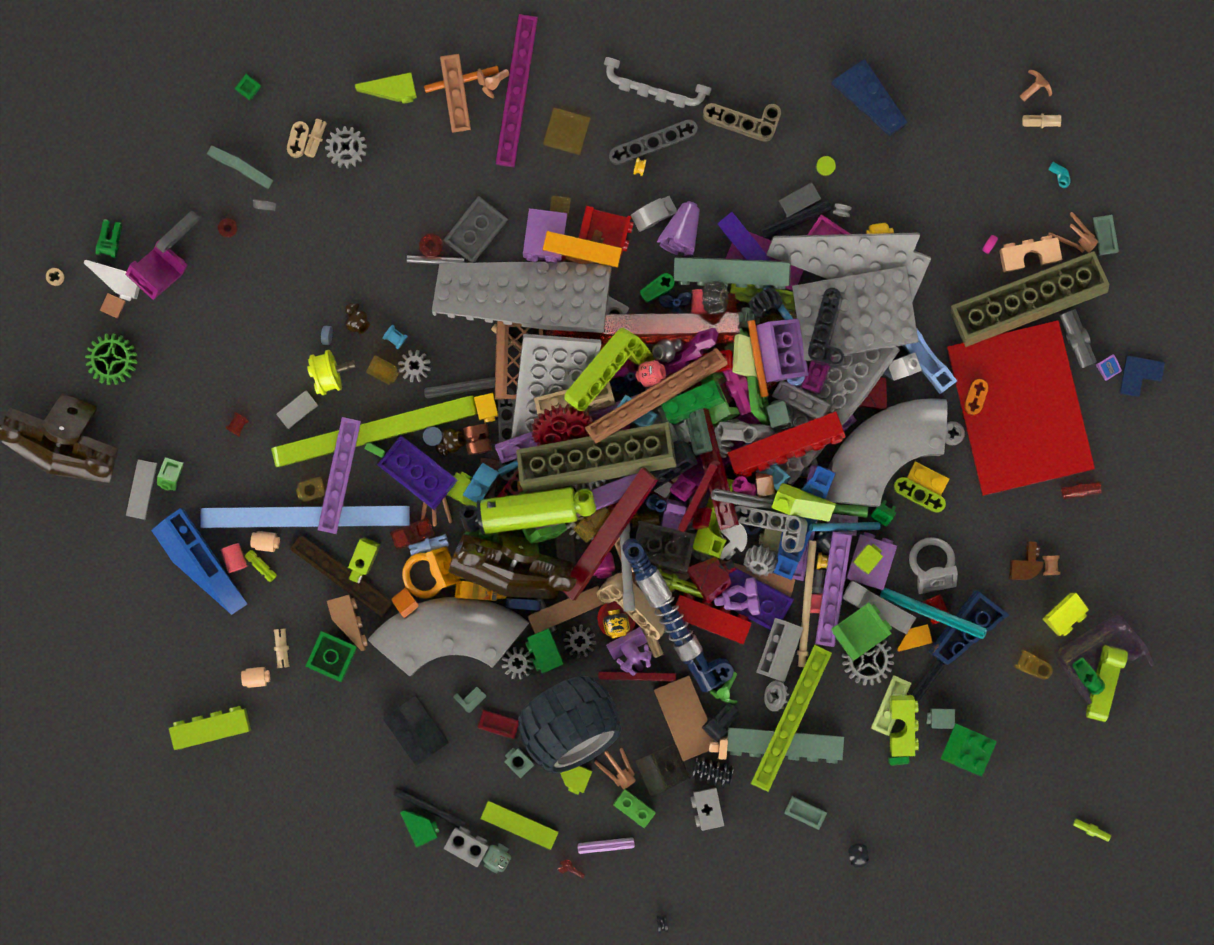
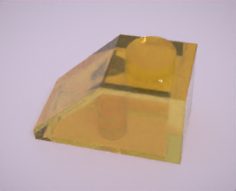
M374 355L366 371L368 375L388 385L391 382L394 383L399 375L396 372L398 369L396 366Z

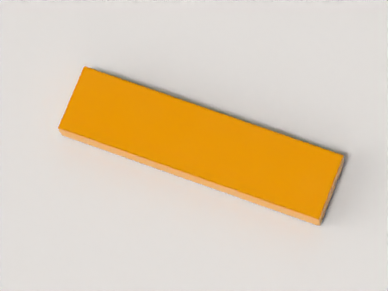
M547 231L542 250L617 268L622 248Z

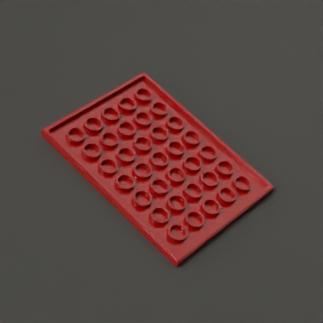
M1059 320L999 334L965 347L964 343L946 347L952 373L957 380L955 385L982 496L1095 469ZM977 379H983L988 384V392L982 410L978 414L970 415L964 409L970 385ZM982 383L974 386L977 389L976 396L979 395L980 391H984ZM974 398L973 403L968 404L971 407V411L978 409L976 398Z

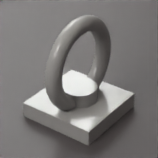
M930 537L918 541L912 547L909 554V564L913 572L918 576L917 589L919 594L956 587L958 572L956 566H954L955 554L947 542L939 538ZM928 545L939 546L947 554V564L945 568L934 567L925 572L917 564L918 552Z

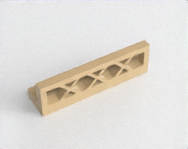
M610 381L584 412L616 405ZM567 390L534 398L537 414H545L544 409L550 411L551 406L558 408L559 404L562 407H566L569 404L564 399Z

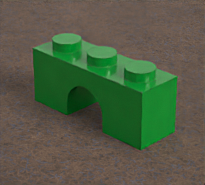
M713 380L669 399L661 405L667 420L674 425L690 418L692 412L702 408H713L724 403L725 399L719 384Z

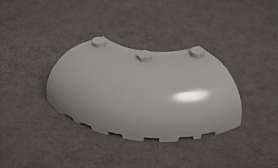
M928 398L899 403L876 413L860 424L840 445L829 464L828 469L836 472L826 500L833 503L878 507L881 504V498L888 481L901 466L916 458L943 455L947 429V399Z
M443 597L418 603L419 607L406 618L400 612L383 623L368 638V641L409 676L414 675L418 669L429 661L447 655L473 657L493 668L530 622L518 613L491 601Z

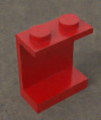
M586 206L579 238L590 241L595 230L603 232L601 238H604L602 244L622 248L620 254L622 256L623 251L627 252L629 241L626 240L627 233H632L634 222H631V216L623 217Z

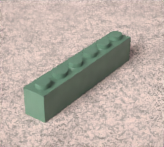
M675 257L674 281H679L678 284L690 285V282H698L697 285L709 286V282L717 283V286L727 287L728 283L736 284V287H747V284H755V288H766V285H774V289H785V286L790 285V261Z
M728 727L727 751H730V755L742 756V752L749 753L750 757H761V754H765L775 731ZM795 733L785 756H788V760H799V757H807V761L811 762L826 759V763H838V760L843 759L844 737Z

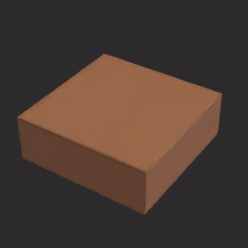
M107 293L100 311L118 319L126 301Z

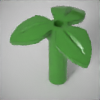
M733 672L732 678L726 681L718 691L712 689L709 692L716 699L720 698L722 702L737 703L736 700L729 698L730 688L737 673Z

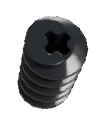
M697 757L692 779L699 775V781H702L706 777L708 784L714 779L715 786L721 781L722 788H724L727 783L730 786L735 767L732 765L727 770L726 763L720 767L719 761L713 765L712 759L705 763V757H701L699 761Z

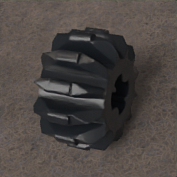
M766 288L756 293L751 298L749 305L757 318H765L779 309L783 301L778 291L774 288Z

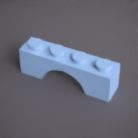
M917 329L919 342L902 346L908 354L916 353L922 372L938 393L941 394L957 382L949 369L934 355Z

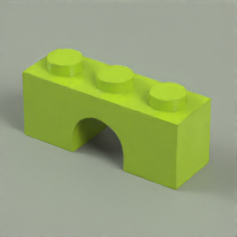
M913 695L890 696L891 719H901L905 722V727L902 731L890 733V753L892 757L915 756V750L919 748L918 738H915V731H918V720H915V713H918V701H915Z

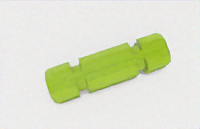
M253 550L246 553L245 558L252 562V565L262 575H265L269 582H272L277 577V574L270 570V567L260 557H257Z

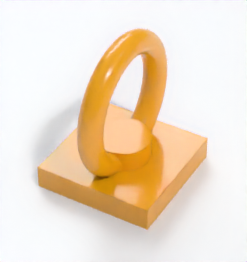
M447 546L427 553L414 554L406 561L402 571V578L405 587L412 595L419 598H431L437 595L442 588L454 585L456 581H460L457 575L448 572L452 558ZM421 560L429 562L431 574L436 579L435 586L427 591L417 589L410 579L412 566Z

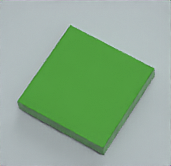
M749 376L747 381L751 412L762 424L771 425L766 406H769L768 396H760L758 380L754 376Z

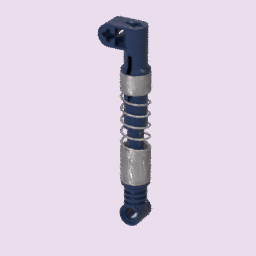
M634 538L627 539L622 545V550L636 574V582L650 606L656 608L655 615L661 616L659 623L664 624V631L670 634L669 640L674 641L675 651L681 661L687 664L701 691L708 692L731 679L734 671L730 662L725 658H718L710 663L707 662L703 655L704 650L696 635L692 634L693 631H690L687 627L688 622H684L682 618L684 614H680L677 610L679 606L671 607L670 602L674 600V597H671L672 593L656 566L652 565L638 540ZM633 546L638 547L635 553H628L629 548ZM658 608H660L662 614L656 613ZM695 657H696V659H697L698 662H699V665H697V666H696L695 662L693 661V658H695ZM721 667H724V672L720 670ZM716 669V671L719 674V677L717 678L712 672V670Z

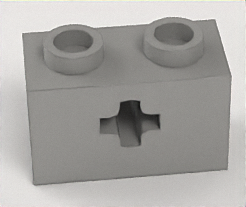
M716 787L694 791L691 802L692 807L697 808L698 815L695 816L696 826L701 827L702 831L724 826ZM704 804H708L709 807H712V809L709 810L710 814H706L705 811H701V809L704 808Z

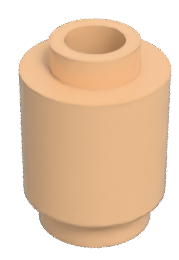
M264 531L252 533L251 547L255 548V550L274 552L276 548H279L280 537H277V533Z
M257 667L241 671L242 685L248 688L267 686V682H270L269 670H266L265 667Z

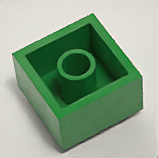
M550 629L527 637L528 642H525L529 653L533 652L536 659L533 660L537 671L541 670L544 673L564 664Z
M321 631L305 667L343 682L358 647L332 634Z
M955 724L941 759L982 777L997 741Z

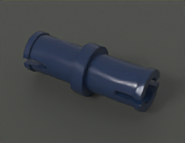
M649 493L643 502L648 508L655 509L658 512H663L667 507L664 506L667 505L666 502L661 500L656 494Z

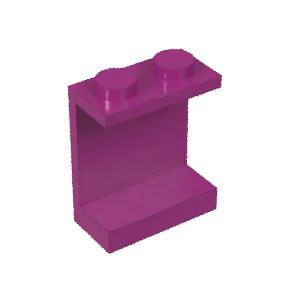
M155 245L154 249L138 263L136 261L132 262L125 275L154 300L183 275L188 265L170 248L165 253H162Z

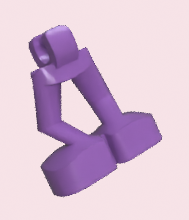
M746 578L744 587L735 585L722 592V596L714 599L715 605H724L725 610L742 611L748 608L752 615L761 614L756 578ZM741 592L746 594L748 598L745 602L737 603L730 601V597Z

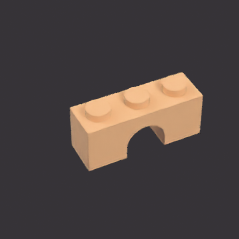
M1052 235L1041 237V241L1034 242L1033 239L1022 241V245L1015 246V243L1003 245L1004 248L999 250L1003 273L1025 268L1024 256L1029 252L1035 253L1039 257L1041 266L1062 261L1058 237L1052 238Z

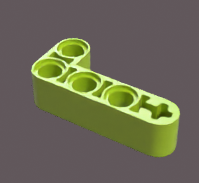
M1104 645L1096 673L1104 681L1105 688L1098 695L1091 693L1086 711L1087 718L1103 722L1107 721L1120 669L1124 668L1127 662L1128 652L1126 650Z

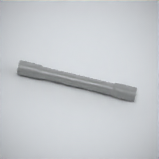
M629 522L620 535L624 611H635L632 567L622 550L623 543L630 539Z

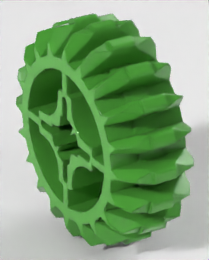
M113 333L110 339V336L105 334V340L99 336L97 337L98 344L94 341L91 342L95 346L94 349L88 347L87 350L92 352V354L85 356V358L91 359L90 362H86V366H92L88 372H96L93 378L97 379L100 377V383H104L106 379L107 385H111L112 380L115 385H118V378L125 382L124 375L130 378L132 375L128 371L136 370L131 365L138 363L137 360H132V357H136L137 353H131L135 347L133 345L127 347L130 344V340L127 339L123 342L124 336L120 335L117 339V335ZM110 344L106 354L98 355L104 346ZM116 344L124 349L126 358L118 356ZM113 355V357H115L118 360L112 361V363L110 364L109 361L103 358L108 359L111 358V356ZM97 361L106 364L107 375L101 372ZM125 364L120 372L113 374L117 365Z

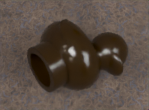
M349 303L345 307V313L350 317L347 319L345 326L350 332L363 334L370 326V323L367 321V314L362 310H358V303Z
M446 429L442 433L443 442L436 446V451L445 457L448 456L449 452H457L461 446L465 445L463 432Z

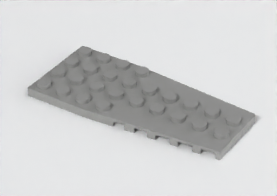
M552 261L549 263H440L432 313L434 316L437 313L448 314L450 318H455V315L464 316L467 320L480 318L485 319V322L493 323V320L503 321L505 325L519 323L522 324V327L545 330L604 333L612 267L593 263L584 265L574 262H557L556 264Z
M894 346L845 355L846 359L842 367H830L820 394L805 390L801 386L797 388L831 404L827 415L837 412L843 426L868 396L900 350ZM841 356L834 357L833 362H838ZM806 361V363H807V369H808V367H809L811 361ZM789 406L794 427L814 420V418ZM784 429V430H781V431H778V432H775V431L773 430V432H774V435H775V434H777V433L783 432V431L788 430V429ZM823 449L808 451L802 457H792L786 463L778 465L791 477L787 483L793 485Z

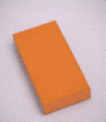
M406 587L391 599L404 618L419 607Z

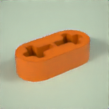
M977 379L970 385L964 404L965 411L970 415L978 414L982 410L988 392V384L983 379ZM982 383L984 391H980L979 395L976 396L977 389L974 386ZM974 398H976L978 409L971 411V407L968 404L973 403Z

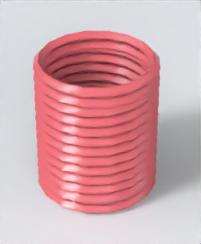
M692 290L691 315L711 316V290Z
M239 543L220 550L228 573L248 566Z

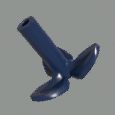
M682 292L678 295L677 299H673L671 295L659 296V302L664 308L673 307L670 314L671 318L676 323H680L684 318V312L679 307L687 306L690 303L692 293Z
M628 373L624 376V382L619 379L610 382L611 389L615 392L620 393L625 388L626 395L629 397L640 394L638 387L631 385L637 380L633 373Z

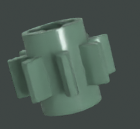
M742 308V312L737 313L736 322H740L741 328H748L747 321L755 320L756 324L760 323V318H757L750 308Z

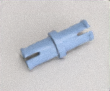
M446 534L429 539V537L425 538V541L410 544V553L413 556L417 553L430 552L434 549L449 546Z

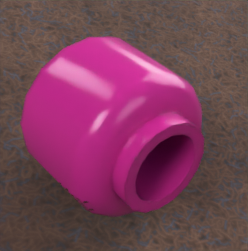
M609 552L594 573V576L602 579L612 575V572L615 570L612 553Z

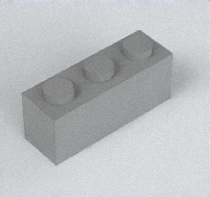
M775 618L756 673L785 682L803 627Z

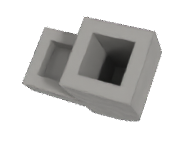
M670 196L645 205L630 216L638 231L641 232L653 227L666 218L674 216L677 209Z

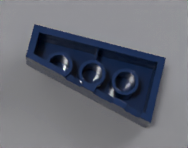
M865 59L832 81L831 84L841 91L858 109L870 117L887 135L891 136L907 124L906 119Z
M974 590L955 616L984 627L988 632L996 627L1000 621L1007 618L1009 614L982 593ZM947 626L928 652L942 663L949 665L973 643L980 640V638Z

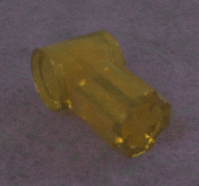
M605 507L598 509L592 515L584 517L575 525L573 530L587 543L605 523L610 512Z

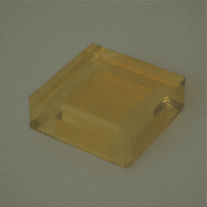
M552 196L550 211L567 213L568 218L571 198Z

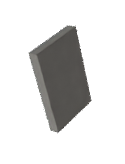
M478 196L443 241L470 263H475L509 219Z

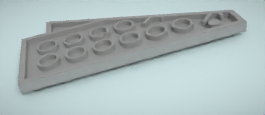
M919 233L774 236L767 251V256L780 261H790L791 265L826 279L906 266L912 302L931 260L930 256L914 251L920 237Z

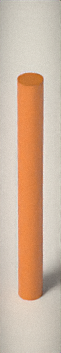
M498 66L481 70L484 77L499 73ZM477 71L462 75L464 83L478 79ZM444 80L424 85L425 92L428 93L445 88Z
M755 320L747 322L760 396L766 397L768 396L756 323Z

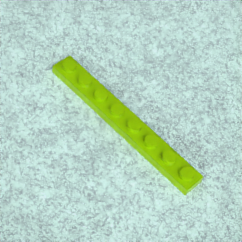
M814 645L751 782L752 785L769 792L830 659L831 652Z

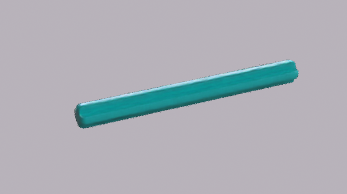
M884 588L881 591L880 597L884 600L980 639L986 636L987 629L890 589Z

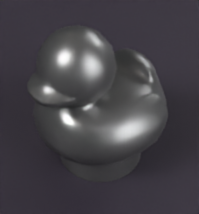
M679 338L672 341L662 339L653 346V357L656 360L668 363L672 361L676 352L683 349L684 344Z

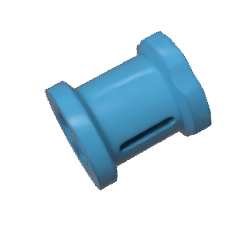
M391 325L384 334L383 339L389 340L399 349L408 336L403 335L395 329L394 325Z

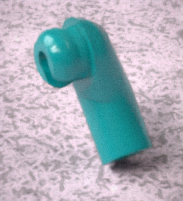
M1052 162L1048 170L1057 174L1060 187H1068L1071 182L1069 171Z

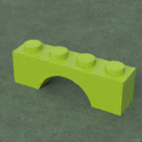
M727 479L730 491L735 492L732 489V483L734 480ZM710 494L706 506L712 509L709 528L698 529L692 549L720 558L726 539L721 534Z

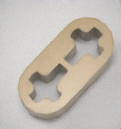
M302 121L293 124L287 144V152L293 158H299L304 154L308 140L309 127ZM303 126V129L306 131L301 133L300 138H297L298 132L295 130ZM296 141H299L298 147L301 150L293 154L291 146L295 147Z

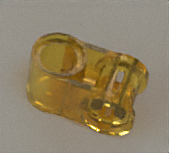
M1024 650L1021 651L1022 655L1018 663L1014 665V668L1039 679H1048L1053 672L1049 663ZM1041 665H1045L1048 668V673L1045 676H1041L1038 673V668Z

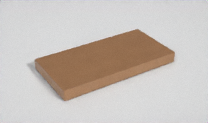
M688 675L655 689V695L682 760L685 761L709 751L710 741H715L702 729V726L708 720L690 676Z

